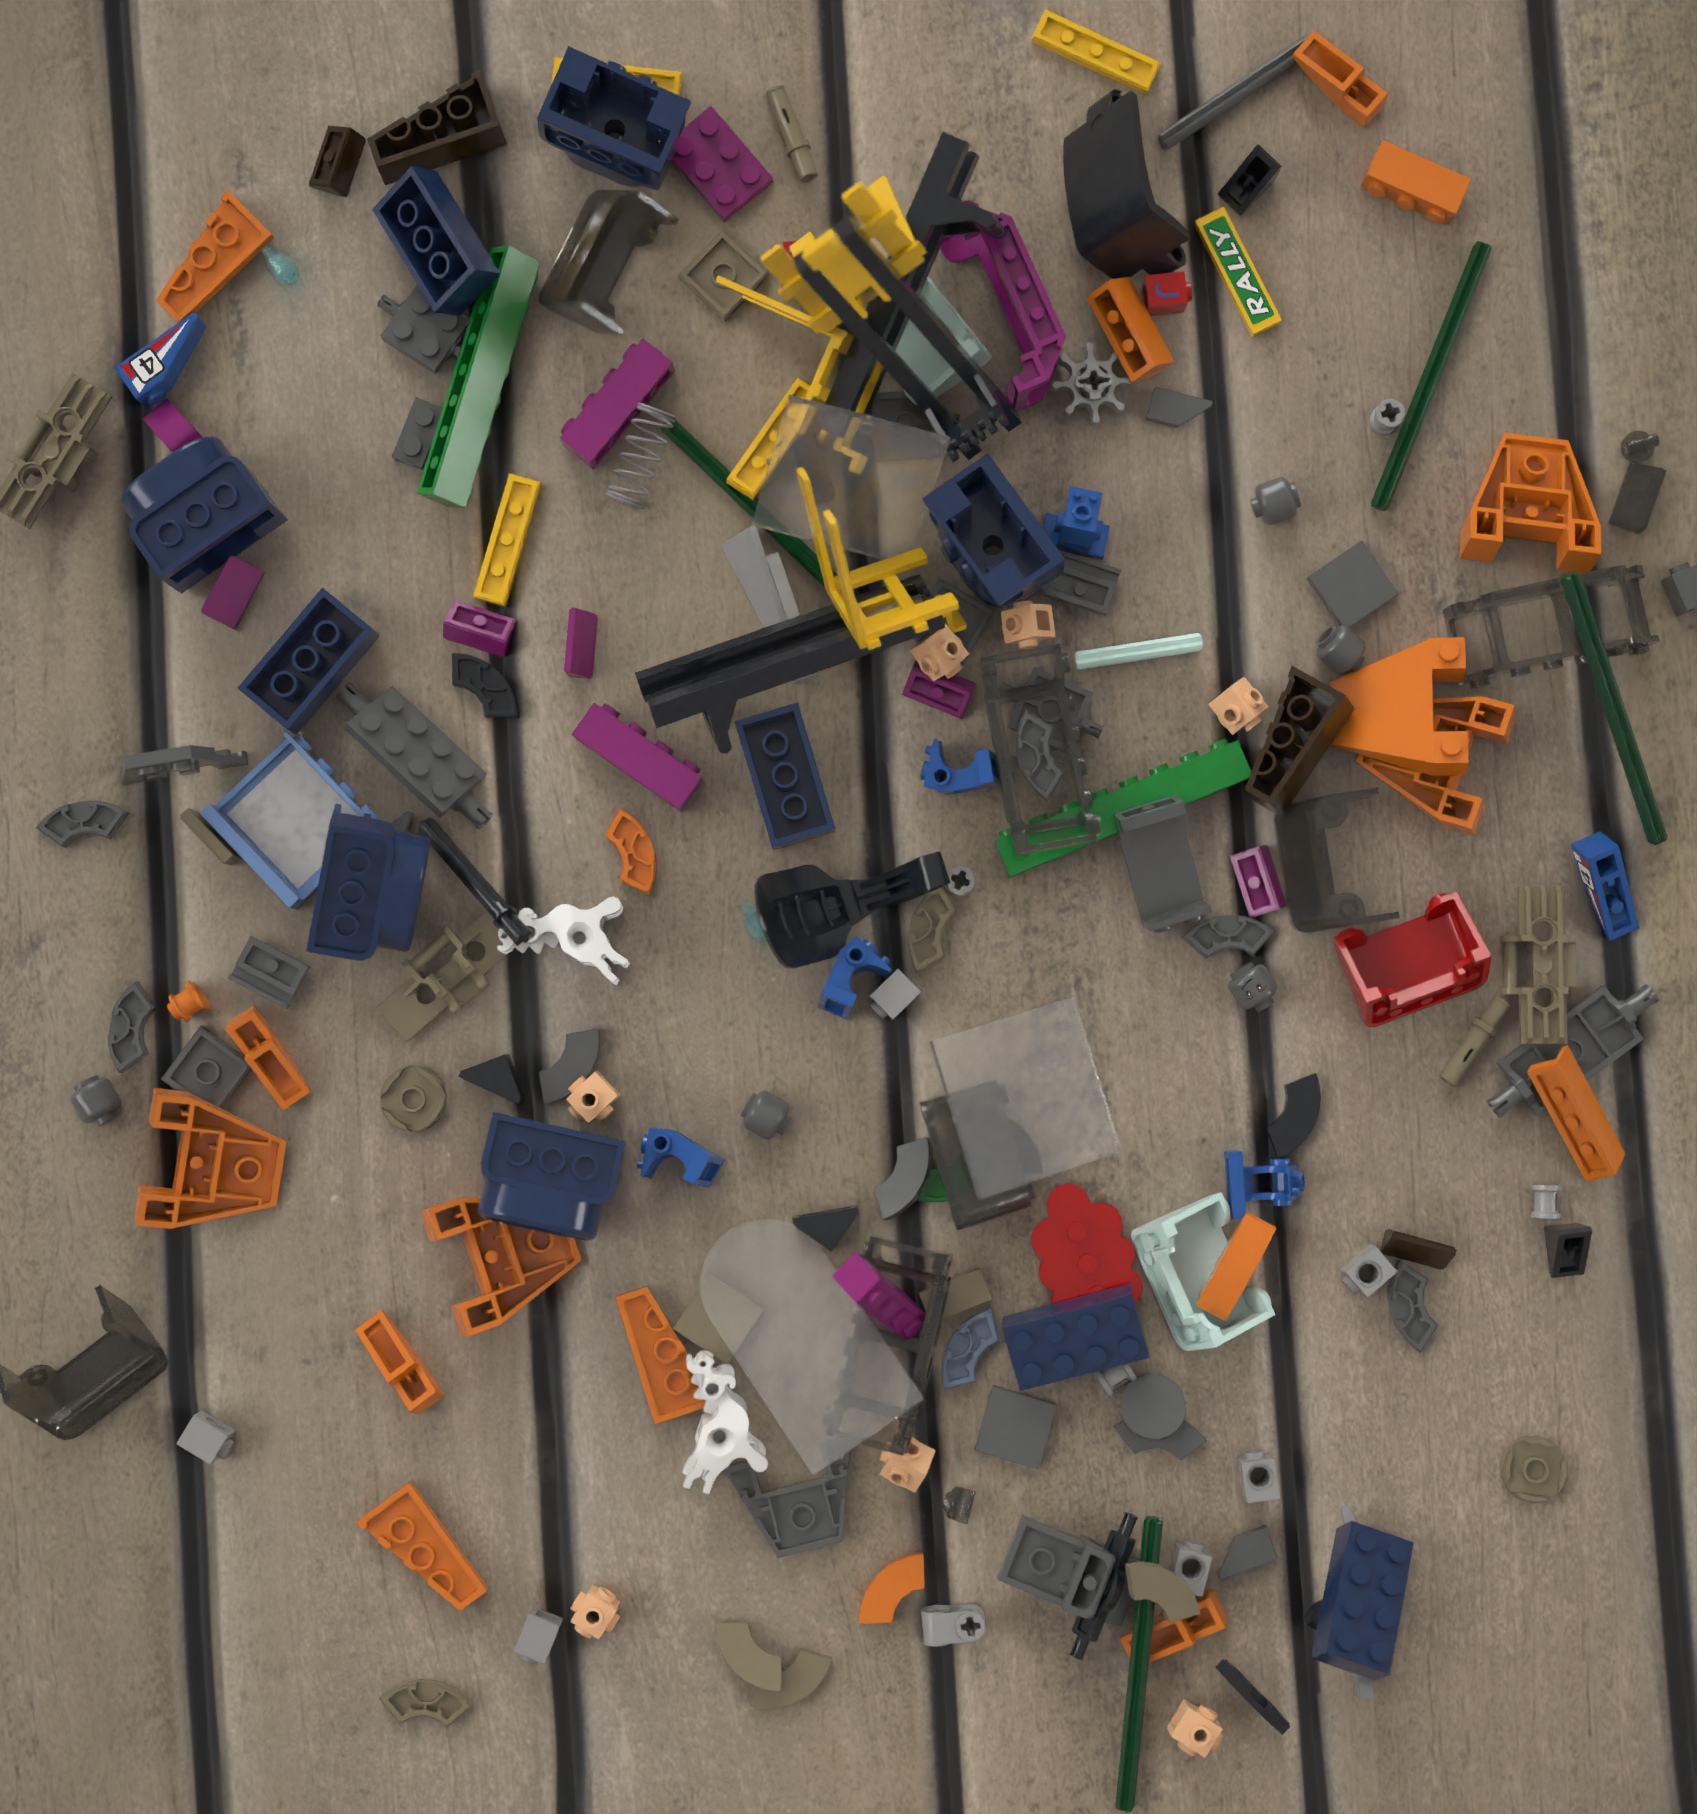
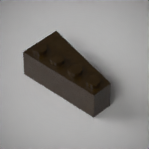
M481 69L471 74V79L460 86L456 83L446 90L447 94L430 103L427 101L419 106V111L410 117H401L367 138L376 167L385 185L397 182L411 166L432 170L507 144Z
M1291 666L1288 674L1289 681L1285 692L1282 691L1277 703L1279 707L1273 723L1270 722L1267 729V739L1263 750H1260L1245 787V791L1256 803L1280 817L1284 815L1355 709L1345 694Z

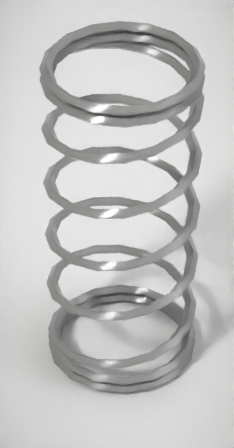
M638 402L636 409L646 412L666 424L643 419H632L633 425L660 441L631 435L625 436V439L655 458L621 452L619 455L625 461L650 475L615 469L613 472L644 492L608 486L605 495L644 509L645 503L613 490L648 495L650 493L647 489L619 473L651 479L656 477L654 473L625 456L654 462L661 461V458L630 439L659 445H666L668 443L662 437L636 422L672 428L673 425L670 422L674 423L677 418L672 414Z

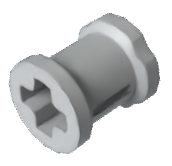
M1393 398L1381 401L1369 418L1372 430L1380 435L1392 433L1405 417V408L1401 402ZM1385 412L1386 416H1392L1393 419L1390 421L1388 417L1383 418L1382 413Z
M957 866L949 870L948 876L951 883L945 886L948 893L956 897H962L970 893L975 884L972 871L966 866ZM959 873L965 875L964 880L968 882V887L962 886L960 890L954 888L955 882L951 880V876L957 877Z
M1531 1184V1190L1534 1191V1211L1531 1212V1218L1561 1219V1213L1558 1212V1192L1561 1191V1185Z
M1128 1364L1093 1372L1108 1396H1111L1115 1388L1129 1379L1131 1381L1137 1379Z

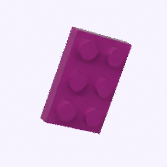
M712 106L708 107L684 127L672 162L724 223L773 183V177Z

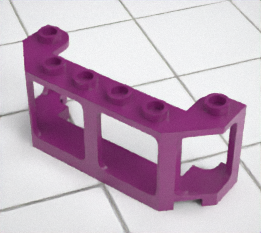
M969 200L964 201L970 205L980 208L979 204ZM985 210L991 213L1006 229V235L1003 239H996L984 233L945 237L940 250L945 259L950 262L960 263L978 255L1023 354L1019 359L1023 372L1012 377L1006 388L1007 399L1018 412L1044 400L1060 359L1066 335L1012 216L1001 212L998 215Z

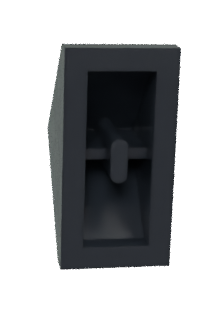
M1258 144L1219 191L1218 195L1241 216L1275 182L1282 166Z
M504 1054L464 1069L458 1076L514 1103L523 1104L525 1095L509 1054Z
M858 1205L793 1216V1225L832 1252L859 1214Z
M1579 1223L1544 1226L1551 1278L1583 1275L1591 1241V1227Z

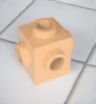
M1020 601L1013 604V609L1001 612L1005 644L1018 645L1020 650L1033 649L1038 647L1039 641L1056 637L1052 605L1033 604V601Z
M944 623L945 628L928 633L909 650L919 663L921 670L932 681L944 675L947 679L954 676L963 668L960 662L969 655L960 638L954 635L946 623Z
M1245 676L1208 704L1218 716L1220 723L1232 735L1242 727L1248 732L1262 721L1259 714L1268 708L1261 693L1252 687Z
M595 1071L587 1079L581 1076L568 1088L572 1094L566 1098L571 1104L567 1109L579 1122L585 1119L588 1123H591L597 1119L600 1123L614 1110L611 1104L620 1094L599 1071ZM590 1093L595 1097L593 1105H590L587 1101V1096Z
M900 1432L893 1444L890 1442L886 1443L879 1460L883 1461L884 1464L879 1475L890 1480L893 1484L902 1486L915 1493L927 1475L936 1450Z
M592 1584L587 1594L580 1591L570 1609L575 1613L570 1622L575 1624V1630L584 1637L591 1638L594 1636L599 1640L604 1631L610 1634L618 1622L620 1615L616 1614L620 1601L608 1589L601 1586L598 1588ZM589 1612H597L600 1617L599 1620L589 1614Z
M1183 1699L1167 1725L1170 1736L1178 1741L1177 1746L1191 1756L1198 1753L1206 1758L1210 1750L1213 1752L1217 1749L1223 1737L1221 1733L1223 1728L1217 1720L1218 1714L1204 1704H1201L1198 1708L1186 1699Z

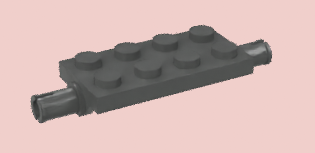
M351 682L346 684L347 689L343 686L339 690L336 698L356 715L346 723L345 730L438 817L441 818L449 810H459L478 830L483 827L482 824L485 825L492 818L493 814L472 796L473 789L485 779L487 773L397 689L391 686L378 698L371 701L359 692Z
M1645 984L1625 1001H1618L1605 986H1600L1567 1010L1568 1044H1521L1496 1062L1508 1078L1510 1085L1493 1098L1487 1100L1489 1107H1494L1492 1111L1501 1118L1503 1114L1523 1101L1535 1116L1542 1115L1547 1111V1108L1527 1073L1529 1067L1537 1063L1556 1059L1561 1048L1568 1045L1588 1081L1644 1040L1636 1029L1635 1021H1637L1639 1014L1659 1001L1656 994L1652 996L1651 993L1654 991Z

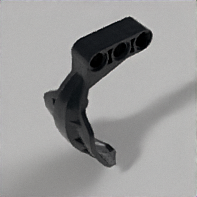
M939 851L916 858L871 879L835 880L815 865H802L768 873L757 878L754 885V895L758 921L774 956L785 968L795 969L836 957L845 946L851 927L877 909L915 899L951 882L941 852Z

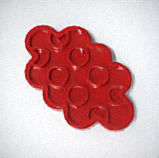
M1065 1183L1054 1187L1048 1194L1046 1201L1049 1217L1038 1222L1031 1234V1245L1035 1253L1043 1258L1038 1270L1039 1278L1044 1286L1053 1291L1051 1304L1126 1284H1131L1135 1302L1137 1303L1142 1295L1143 1284L1139 1274L1131 1268L1135 1258V1250L1131 1242L1120 1235L1123 1224L1118 1210L1104 1202L1090 1204L1085 1191L1077 1185Z

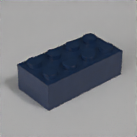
M411 166L372 209L435 313L460 316L500 274L437 171Z
M322 587L239 685L238 689L288 731L297 735L380 635Z
M798 703L734 721L772 849L777 850L836 832Z
M1131 1284L1002 1317V1331L1020 1391L1150 1358L1147 1340Z
M1354 1521L1336 1528L1311 1659L1371 1680H1377L1390 1675L1414 1542Z

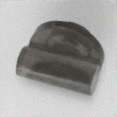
M1633 431L1622 440V455L1631 463H1643L1653 455L1655 447L1659 446V438L1656 433L1649 435L1644 431Z
M956 1486L947 1492L943 1501V1509L946 1511L947 1518L968 1524L976 1491Z

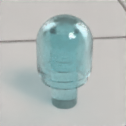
M271 244L266 245L262 249L261 253L267 259L266 267L272 277L283 286L293 285L298 280L299 269L289 255L282 251L277 252Z
M746 900L738 906L746 918L743 921L744 927L754 940L767 942L758 921L757 910L749 900Z

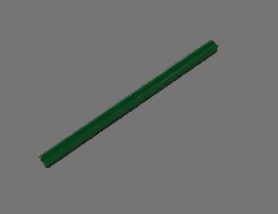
M1477 241L1471 250L1372 499L1371 506L1375 509L1386 511L1391 504L1492 250L1491 246L1487 243Z
M676 419L674 423L670 422L673 425L672 428L661 427L662 432L825 587L817 555L757 497L752 500L727 484L726 479L731 472ZM832 570L833 577L838 576V575Z
M1578 571L1568 572L1562 575L1560 580L1647 840L1650 844L1658 845L1665 842L1668 838L1581 574Z
M1147 1516L1144 1520L1140 1562L1159 1564L1163 1520L1160 1517ZM1147 1599L1136 1600L1115 1802L1116 1809L1125 1812H1131L1134 1808L1155 1607V1602Z

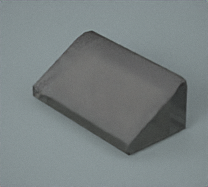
M1630 462L1608 524L1636 534L1643 532L1648 525L1667 470Z

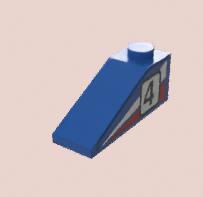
M195 312L114 367L134 397L145 408L148 405L158 404L166 397V393L173 388L202 336L206 325Z
M1597 832L1570 844L1577 872L1606 938L1611 941L1639 929L1619 845L1602 832Z

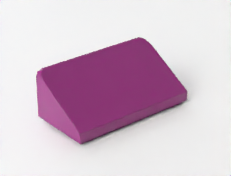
M229 555L201 609V613L235 630L264 572L233 555Z
M454 600L443 623V637L453 642L504 657L516 624V619Z
M572 607L569 609L564 672L568 677L590 679L593 676L598 617L594 613Z
M916 660L902 695L962 719L976 683L956 674L949 679L944 675L932 681L921 670Z
M1267 845L1230 856L1250 918L1287 906Z

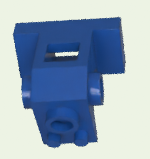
M1070 486L1065 513L1058 512L1057 515L1046 513L1043 529L1058 550L1103 559L1110 526L1104 525L1103 521H1098L1102 498L1101 492Z
M933 739L932 746H926L925 754L930 755L929 761H924L921 770V780H925L924 787L948 795L983 788L1002 787L997 754L989 749L975 751L976 757L968 767L951 769L945 761L941 741ZM947 773L946 780L942 782V775Z
M856 936L840 950L822 991L817 1008L848 1020L857 997L856 994L852 993L849 984L852 976L859 972L867 971L888 978L891 968L888 966L889 958L884 956L881 959L877 956L879 954L878 949L867 939L862 941Z
M649 1128L648 1135L645 1134L641 1143V1153L644 1154L643 1161L638 1160L637 1168L642 1169L640 1176L652 1179L659 1165L665 1159L675 1156L685 1166L686 1173L683 1179L693 1185L709 1188L725 1159L716 1153L710 1152L678 1131Z
M1224 1151L1227 1202L1231 1208L1230 1218L1242 1219L1244 1217L1246 1201L1272 1199L1273 1206L1293 1205V1200L1300 1198L1301 1192L1305 1190L1304 1172H1299V1164H1290V1158L1270 1159V1165L1243 1166L1242 1151ZM1271 1173L1272 1191L1254 1192L1253 1174Z

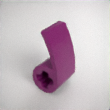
M168 398L163 400L143 419L172 453L185 444L203 437Z

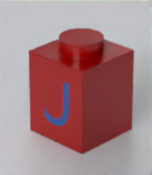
M1184 271L1145 276L1142 292L1144 305L1150 316L1184 313L1188 302L1192 301L1191 282L1185 281Z

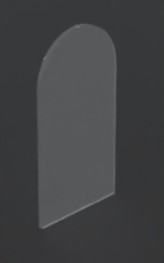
M774 1219L752 1220L729 1229L710 1249L701 1270V1299L710 1321L814 1476L837 1459H841L843 1455L892 1421L899 1419L901 1415L919 1404L924 1398L864 1310L834 1280L832 1275L836 1270L816 1241L793 1224Z

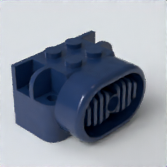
M568 46L537 117L539 136L548 144L563 150L575 164L624 186H644L652 190H659L679 145V139L685 126V116L691 101L657 86V83L647 76L639 75L637 77L626 72V69L616 62L609 61L605 63ZM612 132L620 133L623 137L619 136L617 140L611 136H608V134Z
M213 436L191 441L138 476L126 488L121 499L123 508L132 519L129 525V534L159 579L181 594L223 566L229 555L236 557L288 520L285 514L277 508L268 495L267 490L261 485L256 476L238 458L231 455L221 439Z
M988 453L922 498V501L929 509L931 521L938 530V537L943 545L940 547L943 555L955 567L966 587L982 602L999 608L1013 607L1014 603L1027 601L1037 590L1064 573L1065 558ZM990 546H996L1001 550L995 556L988 555L984 551Z
M335 804L328 828L306 952L356 961L370 958L374 954L376 947L406 952L411 948L428 862L430 839L426 836L396 831L390 823L370 818L371 814L364 813L362 817L341 813L342 805Z
M493 1112L481 1161V1173L485 1181L479 1202L478 1214L485 1219L568 1238L593 1240L597 1235L603 1205L610 1201L615 1192L626 1141Z

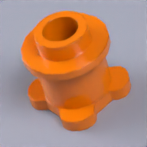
M189 980L184 983L186 986L184 990L177 995L171 994L168 996L170 1003L167 1005L168 1010L177 1021L183 1019L187 1023L191 1020V1016L199 1010L206 1009L208 1011L212 1008L199 986L194 981L191 983Z

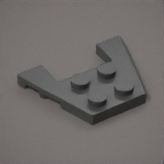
M187 745L123 756L120 775L122 785L166 779L169 772L179 771L180 775H192L200 773L199 767L213 766L218 769H225L249 764L246 751L231 753L230 749L215 751L212 747Z
M849 1434L820 1441L828 1473L823 1477L768 1491H761L757 1473L752 1469L747 1460L732 1463L724 1469V1473L731 1480L741 1500L746 1504L756 1524L778 1558L843 1542L850 1449Z

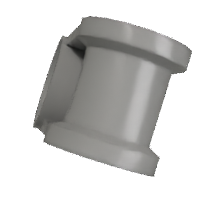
M974 1603L931 1605L921 1609L924 1644L927 1646L935 1647L951 1643L974 1642L979 1640L985 1632L984 1611ZM967 1617H973L974 1627H968Z

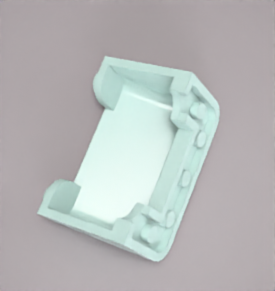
M928 276L919 297L982 368L993 358L992 355ZM909 319L896 352L932 393L939 397L963 380ZM903 390L907 397L915 405H917V403L912 399V397L905 390Z
M1222 1192L1209 1195L1134 1229L1131 1233L1134 1249L1173 1338L1185 1351L1216 1348L1275 1315L1271 1306L1270 1296L1258 1286L1246 1285L1226 1321L1196 1306L1201 1289L1228 1243L1221 1227L1229 1223L1231 1208L1224 1199Z

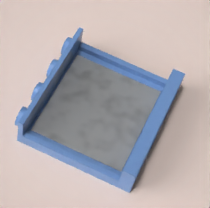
M285 732L283 736L286 739L215 806L208 804L200 814L289 908L297 910L318 889L328 828L335 804L342 805L341 813L362 817L364 813L371 814L370 818L377 820L379 816L367 804L361 807L353 799L357 796V793L345 781L339 784L332 777L335 770L322 757L318 761L309 752L313 747L303 736L298 734L295 737Z

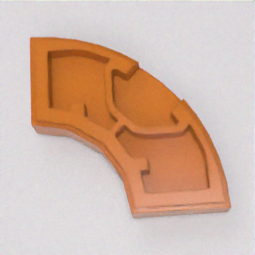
M619 808L605 838L615 844L621 854L623 870L620 881L650 895L656 879V855L653 844L642 825L629 813Z
M923 1552L895 1559L874 1577L867 1586L861 1601L859 1624L892 1623L894 1610L900 1600L912 1591L925 1588Z

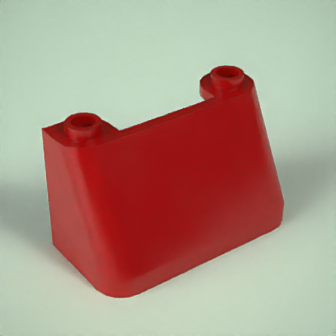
M1457 891L1448 895L1443 893L1434 896L1429 901L1425 915L1367 937L1363 930L1347 928L1334 937V947L1361 1017L1367 1027L1383 1025L1481 987L1489 976L1492 956Z

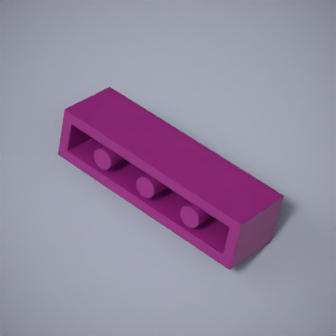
M643 338L637 345L633 343L628 347L622 357L624 361L617 369L612 368L602 380L603 386L596 395L591 393L585 399L581 406L582 412L576 419L570 418L561 430L563 435L560 439L563 446L593 470L632 424L631 420L636 419L642 412L636 409L637 403L640 402L647 405L675 372L673 362Z
M593 703L571 735L682 812L703 782L702 777L698 775L701 769L687 759H684L682 763L671 756L674 750L660 740L653 744L645 738L647 732L631 721L627 726L618 719L621 714L608 704L604 703L600 707Z
M857 1252L832 1275L834 1280L856 1304L904 1341L917 1335L922 1330L923 1324L929 1319L901 1288Z

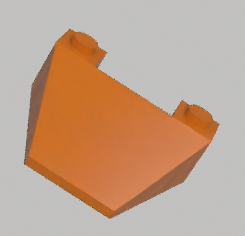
M1504 432L1460 530V559L1492 563L1503 543V537L1556 543V571H1578L1580 574L1589 575L1601 555V525L1568 440Z
M1465 637L1430 638L1331 681L1330 687L1345 694L1355 708L1331 743V746L1431 776L1466 775L1469 764L1468 731L1434 732L1432 683L1463 682L1466 671Z
M1484 696L1433 698L1434 732L1468 731V755L1475 736L1505 745L1508 744L1518 716L1515 705ZM1358 754L1357 764L1439 825L1476 837L1486 805L1481 797L1457 791L1462 775L1431 776Z
M154 1088L149 1115L151 1127L181 1130L173 1187L138 1186L134 1212L136 1226L173 1229L277 1206L286 1140L187 1091Z
M457 1198L420 1211L429 1242L438 1241L458 1233L462 1234L481 1295L450 1305L460 1337H469L500 1326L582 1261L575 1239L485 1219L478 1214L480 1198Z

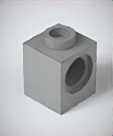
M897 969L870 995V998L874 1001L870 1007L883 1020L887 1016L893 1020L921 991Z
M1368 1244L1340 1268V1271L1346 1276L1342 1279L1345 1286L1354 1295L1359 1292L1367 1298L1398 1272L1381 1251L1372 1244ZM1365 1264H1370L1373 1269L1372 1277L1367 1281H1361L1359 1278L1360 1268Z
M202 1410L193 1415L176 1444L211 1465L219 1458L224 1460L234 1446L235 1442L231 1438L236 1430Z
M1256 1449L1244 1452V1457H1236L1241 1496L1246 1503L1280 1499L1275 1459L1269 1453L1265 1454L1264 1450ZM1254 1468H1265L1263 1480L1260 1482L1250 1481V1473Z
M1186 1540L1185 1544L1176 1542L1169 1570L1183 1579L1194 1595L1203 1597L1213 1557L1205 1550L1204 1544L1192 1540ZM1188 1559H1196L1198 1561V1566L1192 1573H1184L1182 1571V1565Z
M533 1606L528 1614L514 1652L520 1654V1659L527 1663L537 1665L540 1662L545 1664L564 1618Z

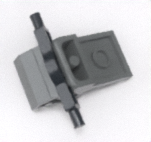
M1129 1512L1124 1513L1119 1530L1110 1531L1106 1544L1081 1535L1080 1538L1022 1515L997 1578L999 1581L1058 1604L1063 1610L1077 1615L1072 1628V1632L1077 1637L1069 1655L1076 1659L1083 1660L1089 1641L1096 1642L1098 1640L1104 1623L1115 1626L1122 1625L1132 1600L1129 1595L1125 1564L1140 1562V1558L1131 1555L1136 1540L1130 1536L1138 1517Z

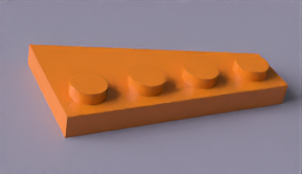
M226 189L221 197L222 202L216 212H212L205 222L207 226L197 241H193L188 249V256L181 266H177L156 299L159 305L177 323L193 312L197 313L274 239L273 235L228 189Z
M645 1286L615 1296L654 1424L656 1425L703 1409L706 1400L694 1398L698 1385L691 1382L694 1373L687 1369L686 1356L688 1353L648 1287Z
M412 1481L408 1482L355 1522L360 1528L366 1529L378 1539L377 1542L385 1549L391 1550L404 1561L403 1564L411 1571H416L427 1581L430 1587L459 1611L489 1589Z

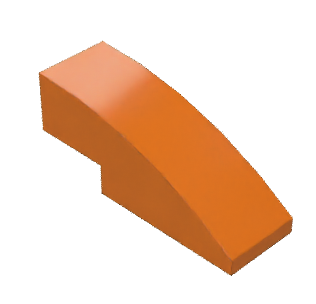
M1313 30L1293 53L1292 57L1317 87L1363 128L1370 123L1385 105L1388 93L1363 75L1364 67Z
M252 1005L226 1023L225 1030L245 1055L244 1060L282 1110H285L311 1092L291 1056L255 1005Z
M1246 1212L1201 1289L1196 1306L1226 1321L1260 1262L1276 1231V1227Z
M380 1310L355 1329L387 1383L394 1386L409 1412L420 1415L445 1396V1393L420 1356L383 1310Z
M1215 1589L1203 1593V1597L1195 1596L1200 1610L1198 1615L1171 1623L1165 1619L1163 1612L1153 1617L1149 1663L1193 1646L1195 1640L1226 1628L1229 1617ZM1133 1629L1119 1638L1129 1659Z

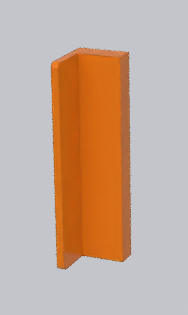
M1568 1045L1563 1046L1556 1059L1531 1065L1527 1073L1585 1181L1616 1175L1625 1156V1151Z

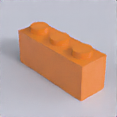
M1382 140L1360 186L1366 188L1367 192L1375 197H1386L1395 201L1402 209L1408 211L1416 210L1423 213L1428 220L1434 223L1449 224L1458 211L1471 179Z
M1130 277L1110 279L1086 297L1131 383L1150 379L1175 362Z

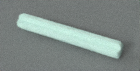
M1200 633L1077 651L1074 656L1077 669L1081 670L1198 652L1203 649V640Z

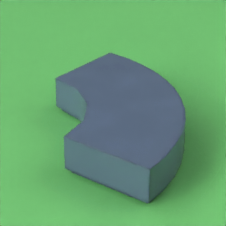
M991 1308L968 1318L950 1338L942 1360L941 1373L944 1390L976 1382L975 1368L980 1355L989 1346L1000 1342Z

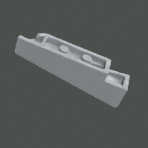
M756 525L723 542L722 549L764 628L800 616L779 552L765 555ZM818 672L793 680L792 682L797 683L818 676Z

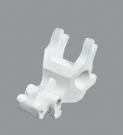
M614 896L605 899L589 910H581L569 904H561L556 906L548 915L538 919L537 914L533 910L523 908L520 910L518 917L532 933L529 935V941L526 943L522 942L519 946L511 940L503 929L498 931V937L503 946L499 945L497 949L503 954L512 952L514 948L524 953L528 947L537 954H540L544 943L552 948H556L560 942L562 950L567 955L585 966L598 968L616 986L620 980L611 973L612 968L604 960L608 958L614 965H621L626 969L631 964L628 962L629 960L618 954L611 947L609 939L603 932L605 921L617 918L623 913L621 902Z
M703 1350L697 1353L695 1358H692L690 1353L686 1356L687 1369L694 1373L691 1382L698 1385L694 1398L706 1400L703 1411L706 1413L701 1416L695 1433L696 1446L694 1452L688 1457L683 1468V1474L687 1475L683 1487L690 1489L693 1480L700 1478L702 1474V1480L705 1481L703 1493L710 1494L716 1477L722 1470L729 1467L734 1459L746 1458L752 1469L756 1472L765 1471L768 1467V1460L765 1456L766 1448L764 1444L748 1430L749 1418L745 1400L731 1390L736 1385L734 1368L730 1364L714 1367L712 1365L715 1362L714 1354L708 1350Z

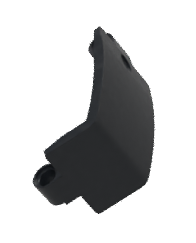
M1113 89L1088 108L1086 123L1065 137L1063 141L1065 191L1076 246L1084 259L1112 279L1131 277L1142 269L1149 275L1173 273L1186 263V255L1181 244L1189 239V232L1154 201L1143 149L1137 95L1133 91H1129L1122 96V91Z

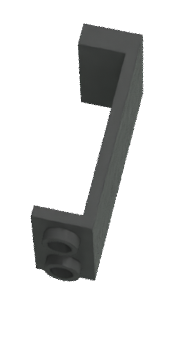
M1177 795L1113 814L1141 923L1149 932H1164L1170 930L1173 924L1182 921L1185 923L1201 920L1203 915L1212 912L1211 906L1203 899L1182 817V815L1187 814L1185 804Z

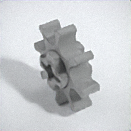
M1088 342L1083 348L1085 356L1083 363L1072 362L1066 354L1061 356L1058 364L1068 371L1069 380L1065 382L1054 381L1050 386V391L1052 393L1065 391L1070 395L1071 405L1063 411L1065 418H1068L1075 408L1083 407L1090 414L1089 425L1094 427L1100 421L1098 407L1103 405L1109 406L1115 414H1120L1123 411L1125 405L1116 400L1114 389L1117 387L1128 388L1131 385L1129 377L1118 378L1112 373V364L1118 360L1115 351L1108 361L1100 362L1093 356V343ZM1088 379H1091L1093 385H1097L1095 390H1092L1090 384H1086ZM1101 393H1106L1103 398L1101 397Z

